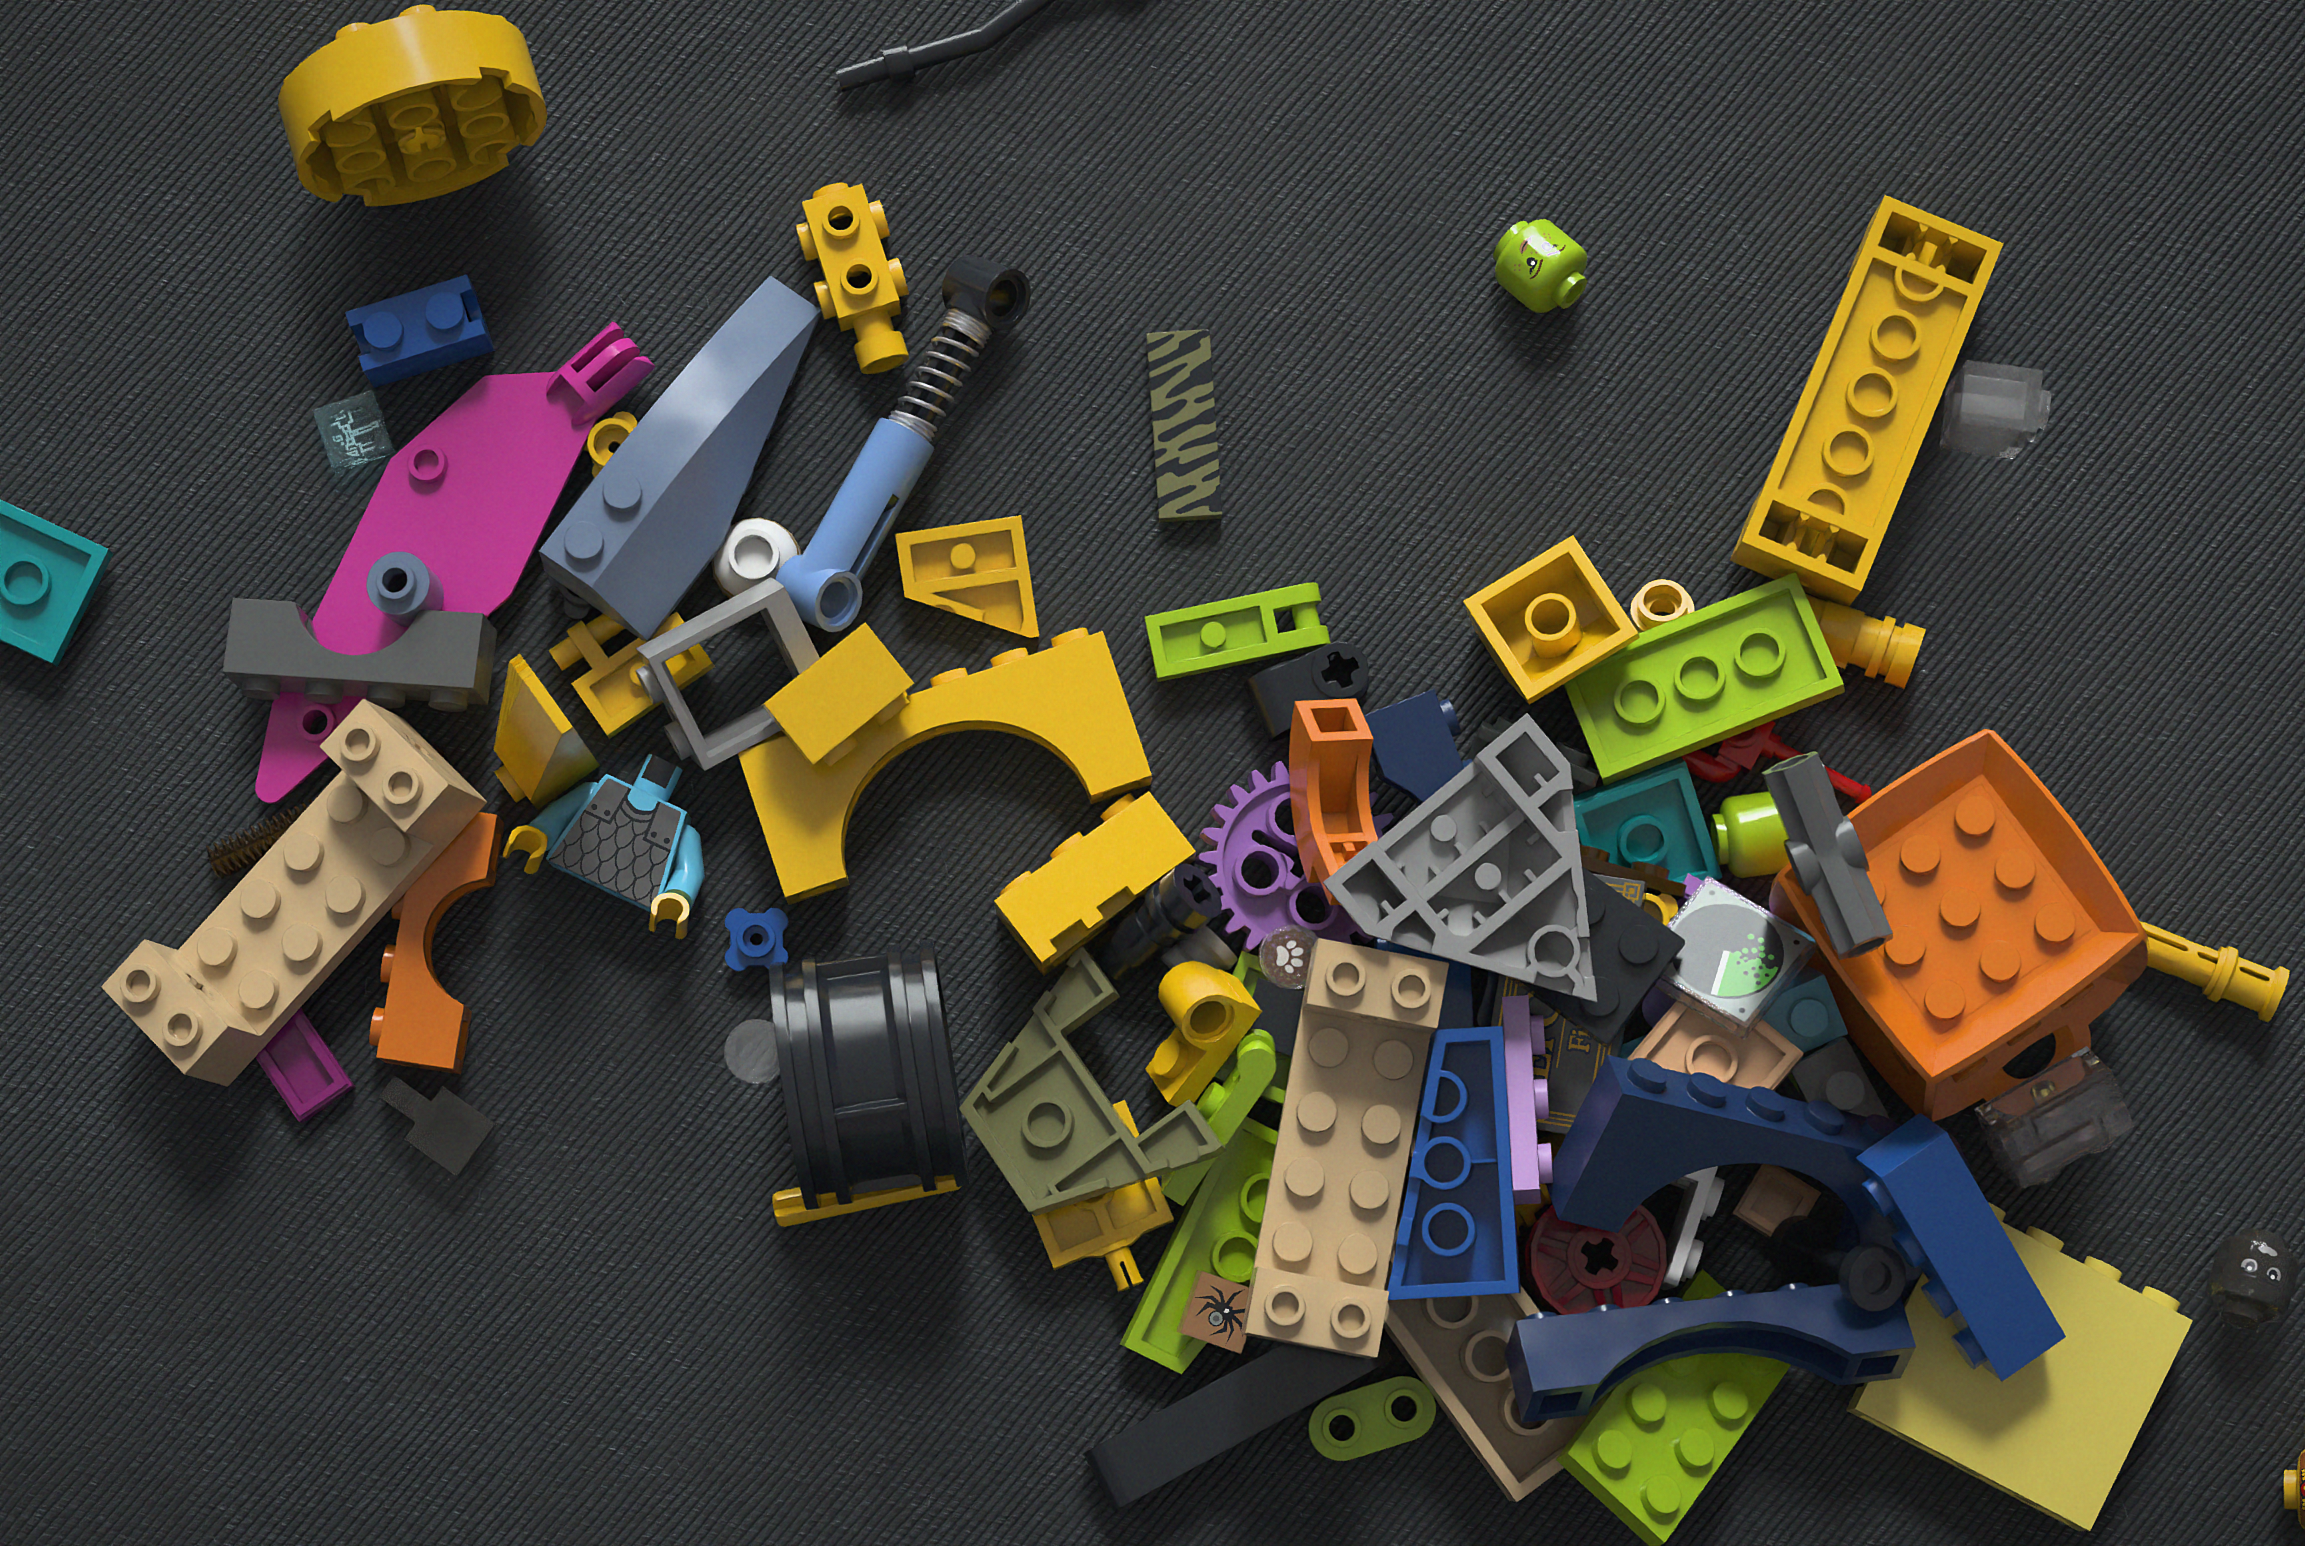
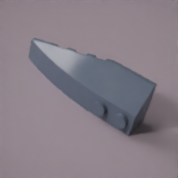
M769 276L724 323L654 403L541 547L539 552L545 573L644 642L651 641L724 545L735 511L742 495H745L750 484L755 464L766 439H769L778 418V410L788 387L792 385L820 319L821 310L772 276Z

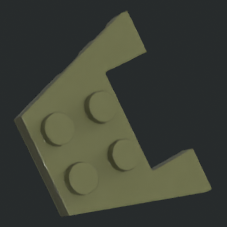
M1083 946L1072 954L1066 963L1069 967L1050 992L1047 990L1033 1007L1034 1014L1012 1044L1008 1042L959 1108L1024 1206L1034 1216L1219 1157L1227 1151L1197 1106L1190 1099L1135 1138L1067 1040L1068 1034L1120 997L1092 955Z

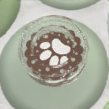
M1283 925L1270 931L1262 940L1258 951L1259 967L1265 978L1276 986L1285 989L1305 987L1312 947L1318 940V936L1310 929L1300 925Z

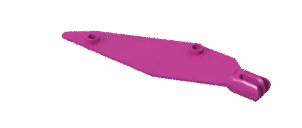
M611 322L556 372L485 375L390 459L313 618L314 630L322 646L341 654H369L391 645L408 630L409 627H403L394 623L371 602L367 593L366 582L371 567L382 556L392 552H407L415 555L439 577L444 589V601L440 611L483 613L488 618L513 595L586 445L590 431L602 415L655 369V365L647 356H639L640 349L630 338H623L624 331L616 322ZM280 692V698L274 700L271 706L255 785L257 796L265 803H278L326 762L330 757L320 748V745L362 699L366 700V697L343 696L341 703L324 704L305 699L303 697L304 693ZM320 716H326L327 726L325 730L313 735L311 732L313 721Z

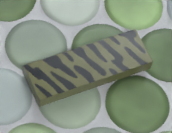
M1209 329L1146 333L1159 523L1222 519Z

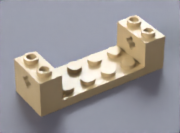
M362 699L320 745V748L342 770L178 950L144 939L101 986L183 1074L228 1087L487 803L404 718Z
M1318 938L1312 947L1241 1329L1242 1335L1368 1359L1378 1357L1389 1291H1385L1384 1288L1431 1034L1438 1027L1449 963Z

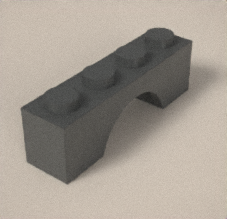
M233 598L222 672L241 689L243 695L255 699L276 700L280 698V692L304 693L303 697L305 699L324 704H338L342 702L343 696L366 697L367 701L386 708H401L405 705V700L429 701L428 705L437 710L463 712L467 710L468 704L488 705L497 630L483 613L420 610L408 630L391 645L369 654L347 655L329 650L319 643L311 618L296 602Z

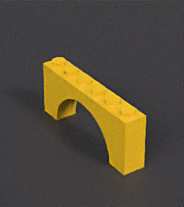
M1087 628L1074 629L1052 638L1053 648L1028 655L1026 648L1010 650L993 657L990 660L992 668L968 675L966 668L953 669L931 678L932 688L911 695H907L905 690L903 694L910 703L881 726L878 725L873 717L853 732V735L860 743L830 767L823 758L815 764L809 765L782 730L739 752L740 763L788 904L791 905L850 885L845 864V839L852 812L861 794L878 772L891 760L913 746L937 736L967 730H989L1014 734L1029 739L1051 751L1069 766L1086 790L1091 804L1151 785L1152 774L1103 631L1089 635Z

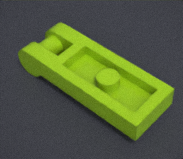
M1318 583L1298 584L1145 616L1144 622L1157 682L1290 654L1309 653L1330 644L1328 627L1320 625L1316 605L1322 602ZM1292 611L1296 630L1278 634L1274 613Z
M1262 1029L1248 1030L1237 1045V1064L1222 1086L1216 1082L1211 1083L1196 1105L1224 1147L1276 1072L1275 1042L1273 1037ZM1216 1158L1163 1174L1161 1193L1184 1206Z

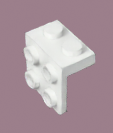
M1718 1166L1688 1174L1669 1183L1685 1190L1666 1244L1667 1269L1660 1286L1662 1290L1666 1291L1678 1285L1679 1281L1684 1282L1686 1278L1692 1279L1696 1271L1704 1242L1694 1239L1700 1219L1705 1221L1707 1216L1712 1217L1714 1215L1725 1180L1715 1177Z

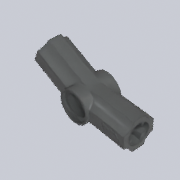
M1813 751L1794 756L1762 772L1788 838L1783 842L1795 876L1804 894L1812 896L1820 914V920L1824 924L1825 931L1832 943L1833 950L1835 949L1839 960L1859 957L1878 949L1882 944L1892 940L1893 932L1866 873L1870 869L1863 847L1848 816L1843 817L1833 786L1818 753Z

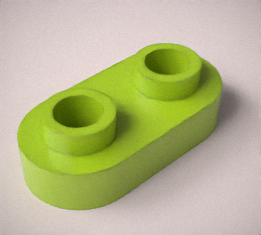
M1408 1376L1387 1379L1322 1401L1310 1416L1308 1424L1309 1438L1314 1448L1328 1459L1347 1461L1415 1440L1424 1435L1433 1424L1435 1418V1399L1427 1386L1418 1379ZM1399 1396L1409 1397L1415 1404V1415L1409 1421H1399L1392 1414L1391 1405ZM1338 1415L1348 1417L1354 1425V1432L1346 1441L1334 1439L1329 1431L1331 1420Z

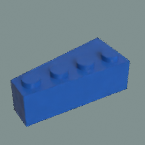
M1503 1026L1436 1030L1420 1114V1123L1409 1172L1405 1203L1397 1236L1393 1267L1388 1284V1300L1521 1293L1516 1205L1512 1183Z

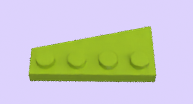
M1247 1116L1244 1118L1226 1144L1225 1148L1227 1151L1216 1158L1193 1191L1120 1345L1182 1374L1208 1343L1176 1332L1197 1270L1246 1287L1250 1286L1277 1141V1131Z

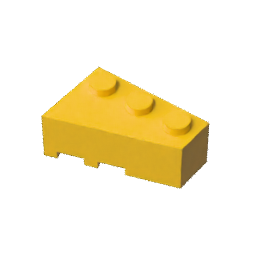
M1149 791L1137 800L1129 793L1116 801L1100 816L1104 821L1103 824L1086 836L1078 832L1065 840L1050 854L1052 860L1032 874L1030 871L1021 874L999 893L1000 896L994 900L997 916L1043 976L1109 927L1110 923L1108 921L1134 899L1140 897L1145 899L1146 892L1179 864H1191L1195 861L1196 851Z

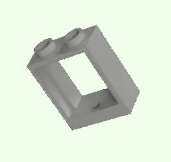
M772 577L636 648L644 666L635 670L646 695L653 705L662 700L673 721L664 726L670 743L681 760L691 756L692 760L704 771L779 732L781 729L762 705L702 736L665 661L760 611L793 679L796 678L820 657L785 586Z

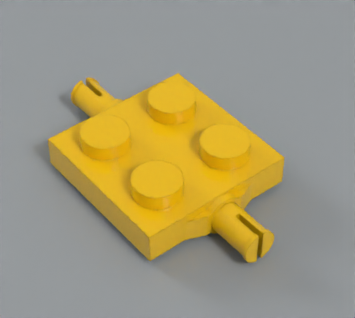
M1123 1100L1113 1104L1134 1137H1138L1139 1133L1126 1101ZM1157 1177L1038 1216L1032 1214L1054 1270L1084 1258H1102L1105 1256L1118 1292L1129 1289L1120 1266L1121 1264L1125 1265L1133 1287L1144 1282L1129 1246L1143 1234L1174 1222L1165 1196L1161 1193Z

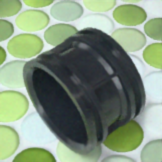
M933 939L920 940V954L903 956L901 944L887 945V953L823 963H818L816 956L803 958L802 972L788 974L784 962L770 963L771 1004L783 1096L798 1181L806 1210L821 1208V1195L836 1193L839 1205L853 1203L855 1194L922 1184L924 1192L938 1190L937 1177L954 1174L957 1187L970 1185L952 1046Z

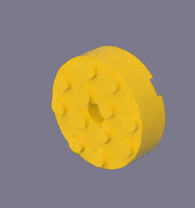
M431 5L410 7L401 12L396 18L372 25L368 23H354L341 28L335 34L336 40L311 54L284 79L278 96L279 111L302 185L315 196L334 203L343 197L342 194L363 195L366 206L397 205L425 200L479 182L508 166L509 162L506 153L518 144L532 146L543 132L547 121L546 105L526 40L520 30L500 15L458 10L436 11Z

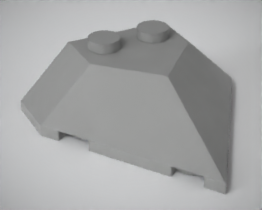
M1528 713L1479 752L1473 762L1379 840H1373L1323 882L1324 886L1366 935L1597 1003L1578 830H1576L1572 795L1571 767L1567 759Z

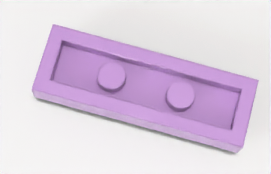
M1528 995L1502 997L1514 1202L1515 1205L1541 1204L1540 1184L1553 1183L1551 1143L1538 1144L1536 1120L1549 1119L1547 1079L1534 1080L1533 1055L1546 1054L1543 1015L1530 1016Z

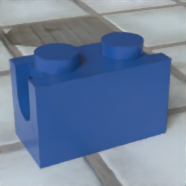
M467 274L345 312L349 327L353 331L362 356L358 357L362 370L374 388L495 351L477 292ZM466 308H467V311H468V314H469V317H470V321H471V322H469V320H468L467 313H466V310H465Z

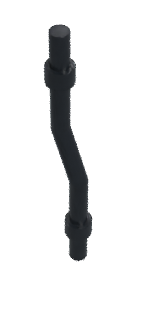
M1013 0L976 28L907 47L906 41L882 48L883 55L835 68L841 90L845 92L890 79L892 84L916 78L914 71L987 51L1049 4L1059 0Z

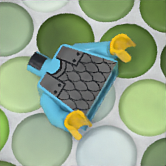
M648 754L633 786L607 774L599 783H583L548 805L529 825L519 826L512 830L503 852V857L506 859L514 850L520 849L529 852L531 856L527 861L524 872L533 874L537 872L545 851L550 850L546 860L554 868L650 912L649 930L651 932H655L656 924L663 919L676 921L675 938L683 939L687 935L689 911L705 878L700 835L695 828L690 826L691 817L685 810L668 803L683 770L652 754Z

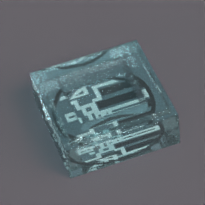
M373 390L312 410L331 467L335 473L395 453Z

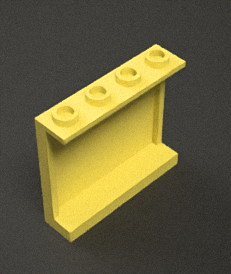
M1988 1202L2066 1337L2002 1382L1982 1365L1972 1369L1952 1342L1951 1337L1959 1331L1950 1316L1943 1319L1925 1297L1921 1286L1926 1284L1928 1279L1924 1272H1922L1904 1303V1309L1916 1348L1902 1377L1899 1379L1865 1382L1864 1386L1857 1387L1846 1411L2077 1531H2091L2193 1320L2177 1312L2181 1303L2173 1297L2148 1286H2145L2142 1293H2139L2119 1283L2122 1272L2113 1266L2090 1256H2087L2084 1263H2081L2061 1253L2060 1251L2064 1243L2053 1235L2029 1226L2024 1234L2003 1223L2002 1221L2006 1213Z

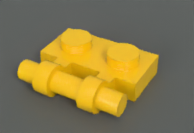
M678 612L667 618L651 640L685 623ZM603 613L586 625L581 620L566 631L569 637L548 651L562 671L582 657L588 662L592 670L571 684L610 739L662 704L663 701L652 704L635 670L644 666L636 648L646 642L637 638L608 658L600 645L625 628ZM699 643L665 661L679 691L714 668V664Z

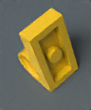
M1198 961L1183 962L1173 967L1163 977L1159 985L1158 997L1162 1006L1175 1023L1176 1028L1168 1039L1159 1045L1153 1059L1145 1068L1166 1101L1175 1107H1179L1188 1099L1193 1103L1197 1100L1262 1013V1010L1239 978Z

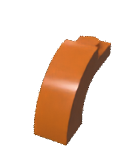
M1356 699L1295 701L1292 714L1289 745V783L1295 837L1308 883H1321L1330 905H1340V903L1324 886L1323 882L1373 840H1378L1369 800V762L1374 738Z

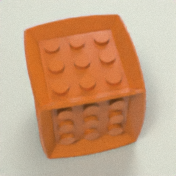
M1984 729L1922 763L1846 815L1850 819L1866 855L1870 869L1866 873L1893 932L1892 940L1882 944L1878 949L1859 957L1839 960L1835 949L1833 950L1832 943L1825 931L1824 924L1820 920V914L1811 895L1806 896L1790 862L1774 878L1769 897V906L1774 919L1810 940L1797 957L1802 966L1808 965L1825 975L1850 1037L1916 1115L1921 1113L1932 1122L1956 1114L1982 1098L1993 1107L2011 1113L2036 1111L2060 1099L2074 1086L2087 1064L2091 1048V1035L2088 1025L2109 1008L2125 989L2140 977L2147 966L2149 956V940L2143 926L2118 884L2076 823L2012 748L1994 730ZM2050 1033L2054 1034L2056 1040L2055 1054L2049 1065L2042 1072L2030 1078L2018 1079L2009 1076L2002 1067L2027 1047Z

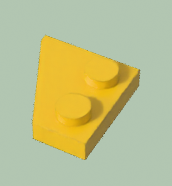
M1021 515L895 534L904 596L906 598L1029 638L1039 636Z

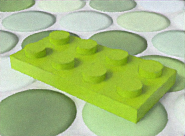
M1796 572L1639 633L1640 638L1563 684L1604 786L1845 692L1844 683Z
M1702 1269L1694 1274L1692 1279H1688L1676 1297L1684 1301L1710 1299L1726 1292V1290ZM1739 1353L1697 1354L1662 1362L1634 1374L1608 1392L1596 1404L1556 1460L1649 1546H1660L1667 1541L1788 1371L1791 1364L1773 1358Z

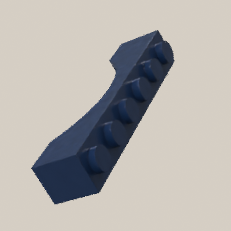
M1434 689L1364 715L1374 738L1370 757L1379 780L1403 793L1418 806L1473 762L1471 758L1461 761L1453 737L1461 735L1459 721L1450 700L1447 698L1439 701ZM1483 969L1481 972L1480 988L1473 1007L1474 1028L1491 1027L1499 974Z
M1793 1283L1772 1292L1747 1294L1741 1290H1731L1720 1293L1710 1299L1692 1301L1669 1297L1655 1301L1648 1306L1622 1309L1617 1305L1607 1304L1592 1308L1586 1313L1560 1316L1553 1312H1538L1525 1317L1523 1320L1515 1321L1504 1353L1521 1420L1524 1423L1587 1415L1608 1392L1634 1374L1665 1361L1697 1354L1739 1353L1773 1358L1809 1370L1839 1386L1901 1378L1916 1345L1901 1296L1893 1305L1884 1310L1868 1311L1848 1302L1840 1290L1839 1283L1809 1287L1804 1283Z

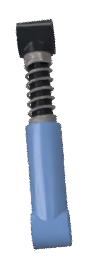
M974 255L960 257L947 270L942 285V298L949 313H946V317L943 318L944 322L939 324L943 336L931 339L932 346L935 349L934 352H925L923 359L926 366L914 369L915 375L918 378L917 382L911 381L906 383L910 394L909 396L898 398L901 410L891 411V415L888 416L889 419L879 418L804 553L787 560L777 573L775 580L785 586L802 621L829 632H837L849 626L857 616L862 604L863 594L860 582L935 450L929 443L932 441L931 437H935L933 432L938 431L937 427L932 425L937 415L941 417L946 416L941 407L945 400L949 402L954 401V398L949 395L953 386H963L957 380L962 370L971 372L970 367L966 363L970 356L979 357V353L974 349L984 348V344L987 343L986 339H990L989 335L996 334L998 330L1011 329L1026 314L1030 304L1031 289L1029 280L1023 272Z

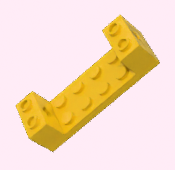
M1885 195L1866 229L1847 275L1849 280L1764 486L1751 507L1729 561L1775 580L1796 572L1804 592L1826 601L1831 600L1846 606L1851 605L1862 591L2003 243Z

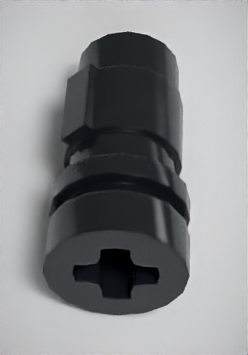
M1179 864L1146 892L1145 899L1144 897L1134 899L1108 921L1111 925L1110 930L1096 941L1094 946L1095 957L1100 966L1112 978L1119 981H1128L1140 970L1147 969L1176 945L1177 940H1188L1221 913L1222 902L1214 883L1195 866L1190 864Z

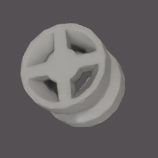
M1206 925L1188 940H1178L1176 945L1160 957L1170 969L1183 962L1198 961L1218 970H1230L1238 961V958L1230 948Z

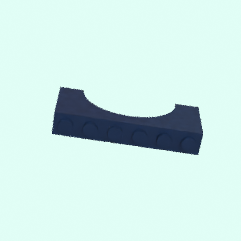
M1611 1055L1606 1056L1552 1163L1553 1183H1545L1558 1220L1618 1233L1627 1218L1645 1199L1667 1184L1688 1174L1716 1166L1739 1163L1782 1166L1800 1171L1817 1179L1843 1200L1842 1223L1834 1243V1248L1849 1253L1854 1247L1862 1243L1874 1242L1896 1251L1902 1258L1906 1268V1282L1900 1295L1902 1298L1908 1299L1923 1272L1920 1266L1915 1269L1912 1268L1893 1243L1891 1235L1899 1230L1890 1215L1882 1217L1865 1196L1861 1184L1868 1180L1855 1158L1902 1125L1896 1124L1891 1119L1882 1115L1871 1114L1866 1117L1841 1111L1823 1101L1814 1100L1807 1103L1782 1097L1765 1087L1756 1086L1749 1089L1724 1083L1716 1077L1702 1072L1690 1075L1665 1069L1657 1063L1644 1058H1636L1632 1061ZM1948 1134L1971 1175L1975 1178L1959 1142Z

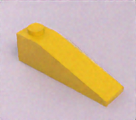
M518 654L511 659L508 665L493 749L504 765L494 771V773L516 803L527 796L538 810L600 765L523 657Z

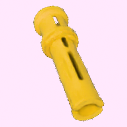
M2140 921L2149 940L2147 966L2203 987L2202 993L2207 995L2209 1000L2218 1002L2221 998L2257 1011L2258 1019L2269 1023L2283 996L2290 970L2281 966L2271 970L2239 957L2238 950L2230 946L2226 948L2220 947L2216 951Z

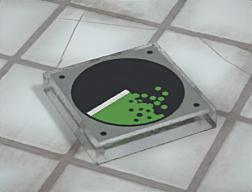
M1707 876L1666 925L1685 939V946L1654 987L1745 1041L1813 956L1817 942L1812 936Z

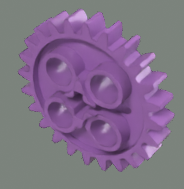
M1282 761L1276 762L1272 766L1271 782L1269 783L1256 769L1247 776L1251 793H1247L1241 787L1233 784L1226 791V794L1234 809L1216 804L1209 813L1221 825V828H1204L1199 835V838L1214 846V850L1199 854L1195 858V864L1213 870V875L1209 876V879L1214 883L1220 894L1222 902L1221 913L1227 912L1231 918L1221 934L1226 937L1240 929L1247 935L1243 942L1242 951L1246 953L1259 943L1265 945L1266 942L1270 941V937L1273 934H1278L1280 930L1288 931L1289 929L1304 932L1306 937L1312 939V945L1316 943L1318 938L1352 944L1349 935L1354 936L1365 944L1370 942L1374 937L1366 935L1341 905L1329 904L1321 883H1308L1305 873L1299 878L1290 872L1294 862L1289 857H1294L1299 853L1295 835L1283 833L1275 822L1277 807L1283 805L1291 806L1289 774ZM1376 792L1369 794L1370 808L1379 796ZM1392 813L1375 817L1372 815L1378 840L1383 836L1381 830L1394 818ZM1258 831L1262 833L1281 853L1271 847L1255 842L1252 839V832ZM1256 858L1263 861L1269 867L1271 883L1268 888L1256 889L1244 881L1241 874V866L1244 860ZM1312 893L1322 900L1325 906L1323 922L1311 924L1304 921L1298 915L1295 902L1298 894Z

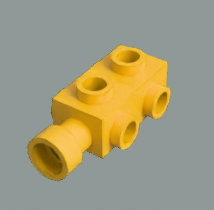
M835 183L824 186L812 194L813 199L802 202L806 222L795 225L806 262L818 258L825 280L813 284L823 317L828 319L836 316L841 332L854 328L858 343L854 346V351L863 374H875L893 369L909 359L903 335L900 331H894L890 318L901 314L899 297L909 294L899 259L895 258L887 261L880 239L890 237V231L881 202L878 200L868 203L862 184L848 187L847 183ZM851 216L853 219L850 227L845 230H836L829 224L830 221ZM863 272L871 276V282L864 288H854L848 283L849 277H857Z

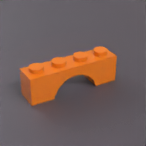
M478 812L392 906V919L400 920L396 945L387 944L382 958L381 982L389 983L385 1008H375L369 1035L370 1045L378 1046L376 1057L385 1063L455 1074L462 1073L472 1011L453 999L439 982L433 966L432 943L437 925L442 916L457 900L473 891L494 886L505 825L498 815Z

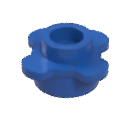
M736 908L730 911L725 918V926L730 931V948L725 953L727 965L738 972L744 971L748 966L766 967L769 969L770 963L784 962L786 965L789 958L787 951L783 948V931L789 924L786 914L778 908H770L765 913H748L743 908ZM752 935H762V943L757 946L751 943Z

